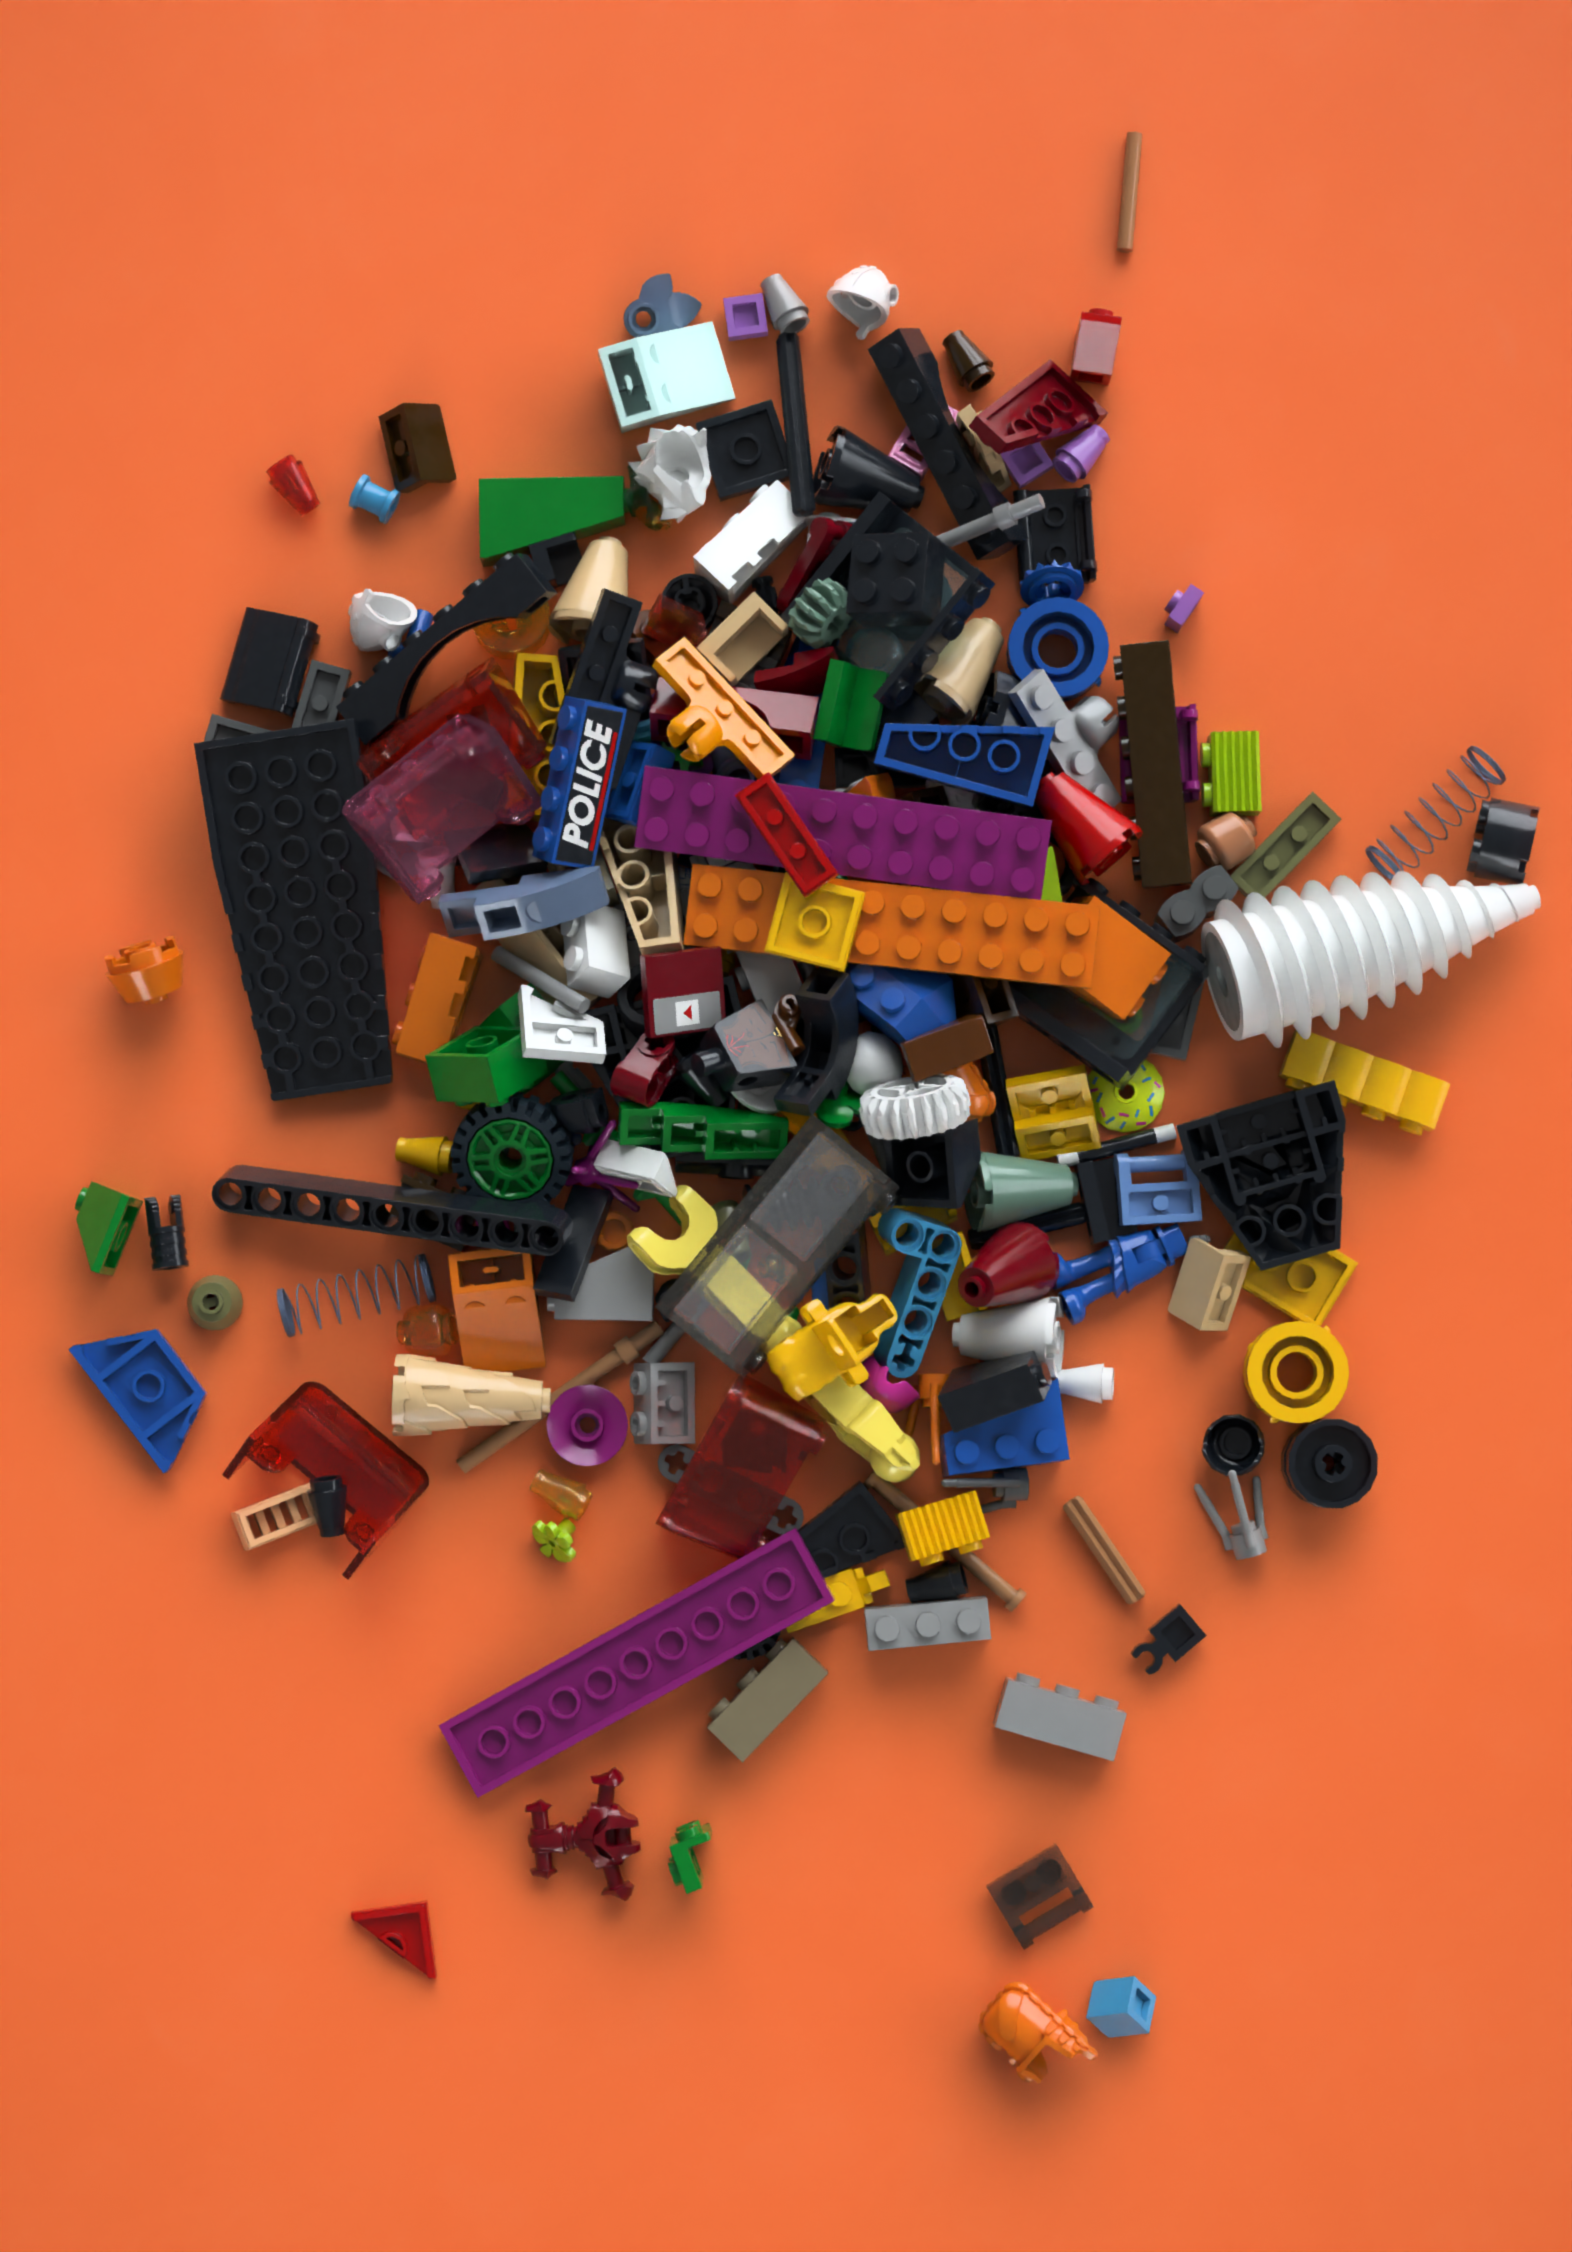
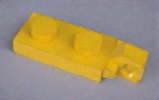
M862 1567L853 1570L849 1568L824 1578L836 1600L786 1627L787 1632L791 1633L864 1608L866 1604L874 1602L871 1592L890 1586L885 1569L865 1576Z

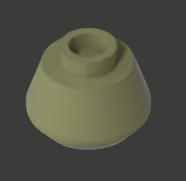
M211 1275L200 1279L193 1285L188 1295L187 1307L191 1318L200 1327L208 1330H222L231 1326L238 1319L242 1311L243 1299L240 1289L232 1280L224 1276ZM214 1294V1297L207 1298L208 1295ZM217 1306L214 1310H210V1307Z

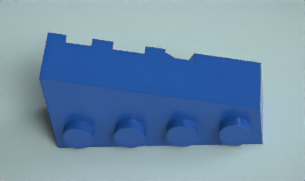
M885 723L874 764L884 769L1032 809L1055 727Z

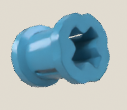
M363 474L352 491L349 507L353 509L361 507L377 515L379 522L387 524L397 508L401 492L396 489L388 491L372 483L370 476Z

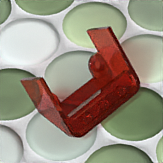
M313 1381L303 1383L248 1436L222 1474L229 1480L250 1459L261 1469L270 1473H280L292 1463L310 1479L328 1475H341L343 1484L347 1485L346 1509L353 1514L346 1522L344 1532L348 1541L359 1550L342 1574L347 1580L379 1548L429 1485L428 1474L421 1465L326 1386Z

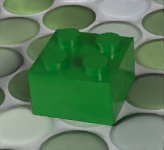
M475 1026L425 1055L436 1101L454 1102L455 1106H466L475 1102L485 1103L486 1107L504 1105L509 1102V1096L532 1088L535 1080L548 1073L545 1059L525 1058L522 1056L520 1027Z

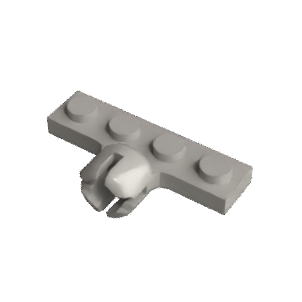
M1034 669L1008 692L1009 697L1028 727H1055L1046 757L1057 775L1062 772L1066 773L1114 808L1122 798L1099 762L1097 754L1099 749L1117 733L1119 727L1118 715H1113L1107 722L1103 720L1112 712L1113 707L1100 696H1085L1069 710L1045 670Z

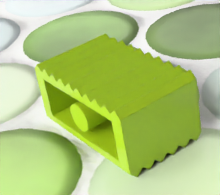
M1259 731L1211 732L1207 737V743H1201L1200 746L1201 767H1208V783H1202L1201 789L1202 806L1209 807L1210 817H1216L1225 812H1233L1238 816H1258L1262 811Z

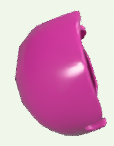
M873 1356L867 1358L862 1363L869 1377L859 1385L873 1399L882 1403L889 1413H898L920 1398V1394L908 1382L890 1383L888 1379L890 1374L888 1372L889 1368L887 1366L880 1367Z

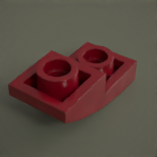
M833 646L794 653L793 665L755 671L754 685L756 689L816 696L824 690L830 659H839Z

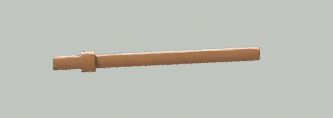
M656 1320L632 1337L628 1338L627 1335L613 1345L615 1349L552 1392L551 1406L566 1390L579 1385H592L623 1362L629 1364L639 1357L640 1350L664 1334ZM542 1412V1419L548 1416V1413ZM542 1419L511 1422V1425L504 1426L457 1459L458 1465L466 1474Z

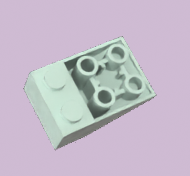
M712 321L641 336L598 349V358L621 433L736 399Z

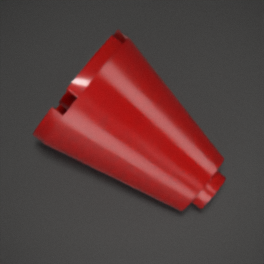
M1050 772L1040 780L1034 801L1043 818L1052 820L1051 833L1076 880L1081 885L1090 883L1085 876L1092 871L1099 877L1120 860L1132 848L1128 840L1133 834L1138 839L1142 836L1143 831L1137 824L1066 773L1062 772L1056 776L1053 772Z

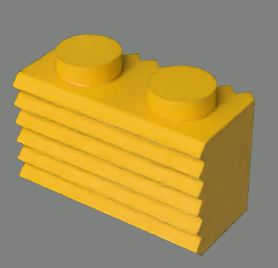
M976 1490L895 1514L909 1561L919 1559L921 1567L944 1560L942 1552L958 1547L960 1555L983 1548L981 1540L990 1537Z

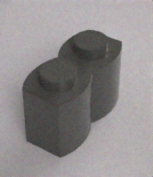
M1222 865L1211 867L1194 880L1189 890L1178 892L1167 899L1158 911L1154 923L1161 925L1173 935L1171 940L1173 943L1180 942L1192 935L1203 919L1214 916L1215 909L1222 899L1231 901L1239 887Z

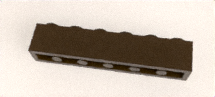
M1169 640L1120 645L1121 656H1113L1115 680H1123L1124 696H1117L1119 721L1127 720L1128 736L1121 737L1123 761L1131 760L1132 776L1125 777V790L1127 801L1134 800L1136 816L1128 817V819L1137 824L1143 831L1140 839L1134 834L1130 837L1131 841L1138 840L1139 856L1132 857L1134 881L1142 880V887L1144 889L1192 884Z

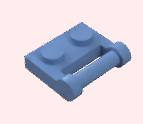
M1183 1150L1181 1154L1129 1157L1128 1153L1114 1154L1113 1167L1117 1185L1120 1226L1202 1221L1199 1179L1188 1166ZM1182 1170L1184 1181L1132 1184L1131 1173Z

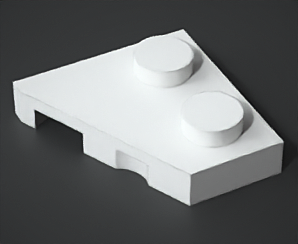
M528 985L520 986L518 1006L523 1057L603 1064L606 1057L603 1021L586 1013L581 1014L557 999L554 1005L533 996L534 988Z

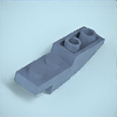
M599 865L524 875L521 877L519 884L441 894L438 905L449 937L482 933L484 941L525 934L573 920L608 905L610 899Z

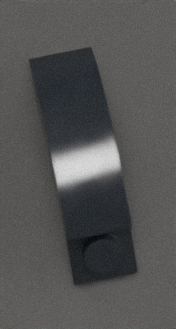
M820 968L812 970L795 994L804 1021L803 1043L805 1049L800 1054L796 1068L773 1098L777 1110L809 1117L814 1115L824 1099L836 1101L840 1095L853 1064L859 1028L858 1003L849 973Z

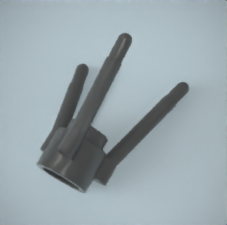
M1026 1468L992 1471L998 1472L993 1473L992 1478L943 1479L941 1481L943 1487H992L993 1496L1001 1497V1500L980 1505L983 1514L999 1509L1016 1508V1501L1028 1500L1029 1478Z

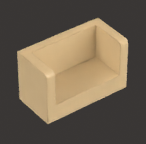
M753 592L696 650L730 686H735L788 634V625Z

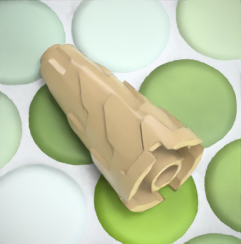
M396 1354L394 1366L398 1367V1375H393L392 1425H395L392 1434L394 1436L432 1435V1431L464 1429L469 1426L511 1425V1422L542 1419V1412L550 1413L551 1388H543V1381L515 1377L513 1373L472 1369L469 1366L435 1361L436 1358Z

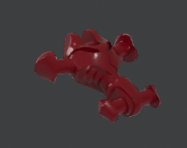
M616 1767L601 1775L590 1776L592 1783L599 1785L597 1802H591L590 1809L582 1817V1821L577 1822V1826H568V1824L565 1825V1822L549 1825L548 1809L552 1805L544 1802L542 1799L526 1805L525 1812H531L533 1825L528 1835V1844L532 1848V1852L535 1853L536 1868L530 1869L532 1876L549 1879L558 1872L552 1865L551 1852L566 1854L570 1849L575 1850V1848H578L579 1851L585 1852V1856L591 1859L596 1870L603 1868L608 1886L603 1889L601 1895L615 1896L624 1901L630 1898L634 1885L629 1880H623L619 1865L624 1864L625 1858L641 1850L640 1842L632 1840L631 1828L639 1826V1822L636 1816L626 1812L619 1804L614 1803L615 1787L624 1781L622 1773Z

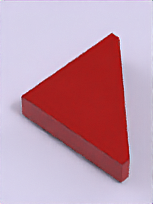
M427 1901L351 1912L353 1921L366 1928L392 1951L426 1974L429 1979L437 1977Z

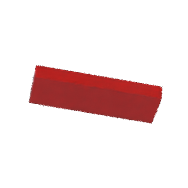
M769 772L735 795L805 898L839 875Z

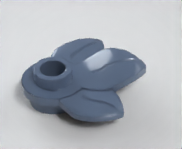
M659 274L649 278L642 285L639 299L633 301L626 308L624 325L629 334L635 338L683 328L696 317L702 304L689 294L672 292L673 285L670 274ZM641 311L649 313L651 317V322L647 327H640L636 323V315Z

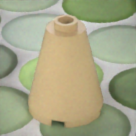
M602 536L589 543L549 617L548 629L561 642L569 644L571 638L583 644L602 588L628 597V551L622 546L621 541L610 536Z
M982 617L981 619L972 618L964 625L961 634L956 639L950 641L939 654L936 665L929 672L924 673L914 685L913 689L935 711L939 720L941 717L952 722L950 725H970L973 721L1004 643V638L1001 634L1002 630L992 619Z

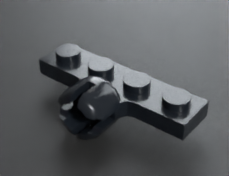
M602 588L566 689V696L607 703L639 713L647 710L653 697L637 692L633 688L634 685L649 690L650 688L656 690L658 674L653 668L632 661L626 656L627 647L641 610L642 602ZM564 695L562 704H561V706H560V709H561V707H562L563 704H564L565 695ZM557 718L548 743L555 745L559 728Z

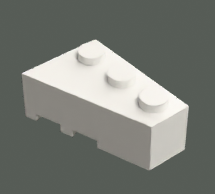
M778 480L770 487L766 484L760 487L749 502L751 504L740 514L736 513L724 525L722 531L693 556L695 574L707 579L714 587L716 594L730 604H733L752 584V580L758 578L809 525V517H797L792 512L791 492Z

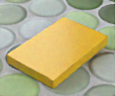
M1234 1232L1224 1249L1241 1250L1250 1255ZM1333 1250L1261 1271L1251 1257L1241 1288L1296 1321L1309 1322L1321 1327L1358 1262L1338 1250Z

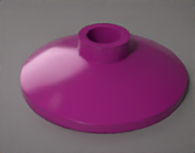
M579 1385L563 1392L552 1404L547 1417V1435L554 1450L566 1461L580 1466H594L608 1461L621 1449L627 1436L628 1419L622 1403L609 1390L596 1385ZM590 1417L595 1421L596 1427L593 1432L586 1433L582 1431L580 1422L583 1418Z

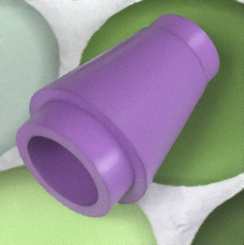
M1093 424L1089 429H1086L1056 450V457L1052 460L1058 474L1071 483H1075L1078 479H1084L1104 450L1105 445L1110 441L1106 431L1100 426Z

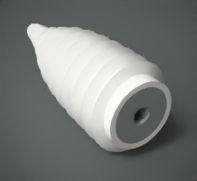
M1398 871L1393 876L1390 885L1382 876L1375 872L1366 873L1362 878L1360 886L1349 877L1339 875L1333 880L1329 891L1320 882L1309 880L1304 884L1300 897L1291 888L1283 885L1274 891L1271 904L1261 894L1252 892L1244 900L1242 911L1234 902L1222 899L1215 909L1214 920L1206 922L1201 932L1202 955L1206 958L1204 964L1207 966L1209 973L1207 978L1209 990L1219 1018L1232 1039L1240 1041L1264 1033L1272 1045L1279 1048L1283 1041V1028L1289 1025H1293L1300 1036L1306 1040L1311 1035L1312 1018L1321 1016L1332 1030H1336L1340 1021V1009L1349 1006L1359 1019L1364 1020L1368 1012V998L1377 995L1388 1008H1393L1396 998V986L1403 982L1415 995H1419L1422 991L1423 973L1433 968L1441 978H1447L1449 959L1460 952L1470 959L1473 945L1489 936L1494 939V933L1534 914L1535 909L1541 907V898L1536 886H1528L1526 883L1508 885L1491 883L1489 886H1474L1471 882L1463 879L1457 882L1456 886H1449L1440 876L1429 874L1424 879L1421 887L1411 874L1405 871Z

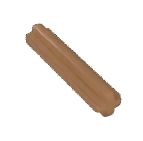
M1076 1496L1066 1502L1063 1510L1125 1602L1131 1605L1140 1600L1145 1595V1590L1084 1499Z

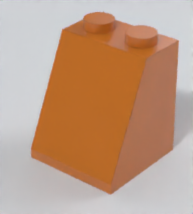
M1096 896L1074 897L1071 903L1100 906L1092 989L1066 988L1113 1019L1125 1020L1127 1016L1131 1018L1143 1005L1145 998L1142 997V994L1149 984L1155 985L1167 971L1168 965L1165 962L1171 953Z

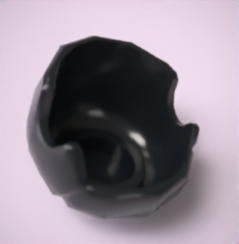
M1240 1414L1223 1415L1207 1428L1203 1440L1202 1453L1213 1470L1225 1476H1228L1230 1470H1235L1237 1476H1242L1253 1471L1260 1463L1265 1447L1264 1434L1253 1420Z

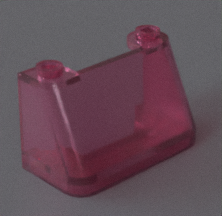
M463 714L445 723L346 802L342 813L412 901L420 904L422 901L433 898L441 890L440 885L444 879L439 870L499 821L515 825H522L528 822L535 815V811L541 807V797L497 729L470 714Z

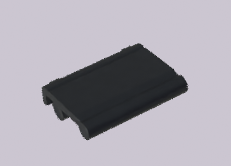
M1090 484L1083 485L1081 488L1036 491L1024 489L1013 491L1014 503L1038 493L1041 494L1045 502V509L1019 519L1029 538L1017 546L1019 582L1024 580L1025 571L1036 570L1038 563L1044 566L1050 565L1055 559L1058 565L1070 562L1073 569L1080 570L1084 584L1093 583L1097 579V561L1095 560L1091 506L1093 498Z
M246 607L220 699L228 703H239L267 709L292 717L293 712L297 711L299 704L297 698L313 644H319L321 638L316 633L318 625L304 618Z

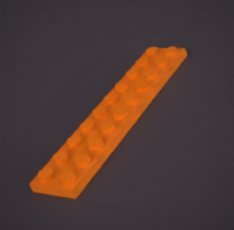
M692 863L683 945L698 948L719 946L721 950L773 955L765 953L764 950L785 873ZM837 878L828 882L866 893L848 964L1092 989L1100 906Z

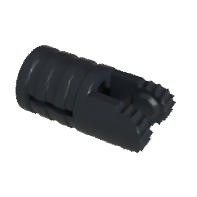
M180 1194L170 1195L168 1210L171 1226L161 1227L159 1205L156 1197L144 1198L148 1236H150V1248H152V1270L162 1271L188 1267L189 1260L186 1257L185 1227Z

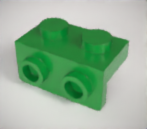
M699 1820L677 1827V1832L675 1836L671 1837L669 1845L672 1853L668 1863L670 1873L676 1886L684 1885L686 1894L703 1887L704 1877L693 1846L711 1840L712 1836L710 1823L701 1826Z

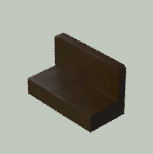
M402 403L379 416L396 490L401 493H409L426 483H450L456 480L442 413L438 404Z

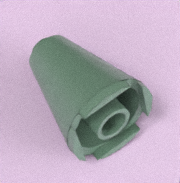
M980 1151L981 1160L969 1187V1193L965 1197L964 1205L971 1228L973 1230L978 1229L977 1232H986L1070 1205L1073 1197L1078 1195V1178L1076 1173L1071 1172L1070 1168L1064 1164Z

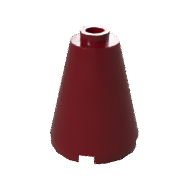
M1019 1221L998 1228L959 1276L958 1290L963 1300L974 1307H987L1029 1302L1046 1295L1054 1288L1059 1277V1257L1057 1252L1053 1253L1047 1241L1050 1239L1046 1233L1033 1224Z

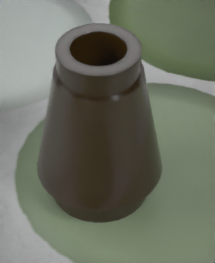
M962 330L949 334L943 340L942 344L946 349L960 386L966 387L969 392H974L986 386L994 378L993 362Z

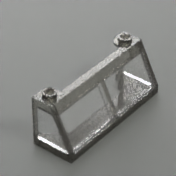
M812 1114L661 1298L655 1308L737 1374L743 1377L749 1372L755 1374L767 1360V1355L764 1352L767 1347L766 1342L869 1216L873 1217L877 1213L885 1215L898 1200V1195L895 1193L900 1187Z

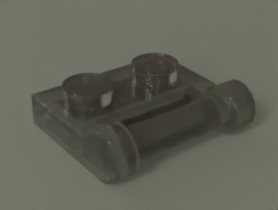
M1056 1843L986 1885L1024 1950L1034 1944L1033 1939L1082 1910L1085 1913L1094 1908ZM1066 1887L1069 1888L1073 1895L1072 1897L1028 1924L1024 1925L1019 1918L1020 1915Z

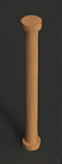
M874 1471L863 1483L868 1490L872 1487L900 1512L919 1507L890 1481H885L877 1476ZM958 1547L946 1551L1006 1602L1005 1608L1010 1612L1026 1596V1592L1021 1588L1018 1590L1013 1588L973 1552L960 1555Z

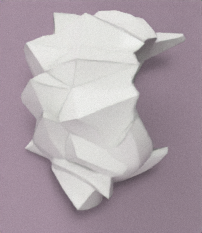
M678 424L671 430L650 427L648 442L636 446L642 461L628 462L637 474L633 478L647 493L656 498L662 506L660 520L676 519L677 523H679L686 515L704 505L706 489L710 484L712 476L709 467L706 446L707 431L705 428L698 432L691 426L684 427Z

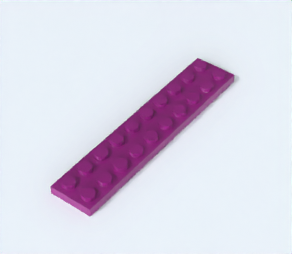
M645 765L634 847L783 867L735 797L738 792L756 780ZM777 783L839 875L952 891L1041 900L1052 820Z
M795 1527L439 1725V1728L477 1798L832 1603L836 1599Z

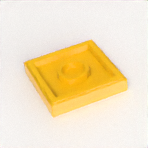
M785 872L764 952L845 973L866 893L827 883L805 898L789 874Z

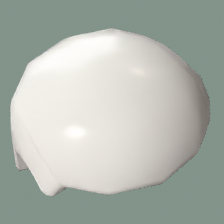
M867 1031L858 1036L856 1052L847 1081L853 1090L863 1096L865 1091L872 1089L875 1085L897 1080L902 1076L903 1062L901 1051L890 1038L882 1033Z

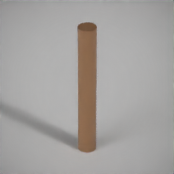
M1128 132L1126 137L1117 251L1123 253L1133 251L1142 147V133Z

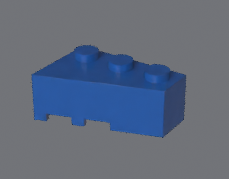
M1058 1378L1052 1380V1384L1049 1385L1050 1389L1043 1402L955 1433L951 1430L941 1435L940 1462L942 1476L951 1477L1069 1460Z

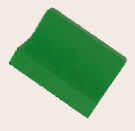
M830 659L813 739L831 746L873 752L884 706L873 696L890 676L889 673L860 668L846 661Z

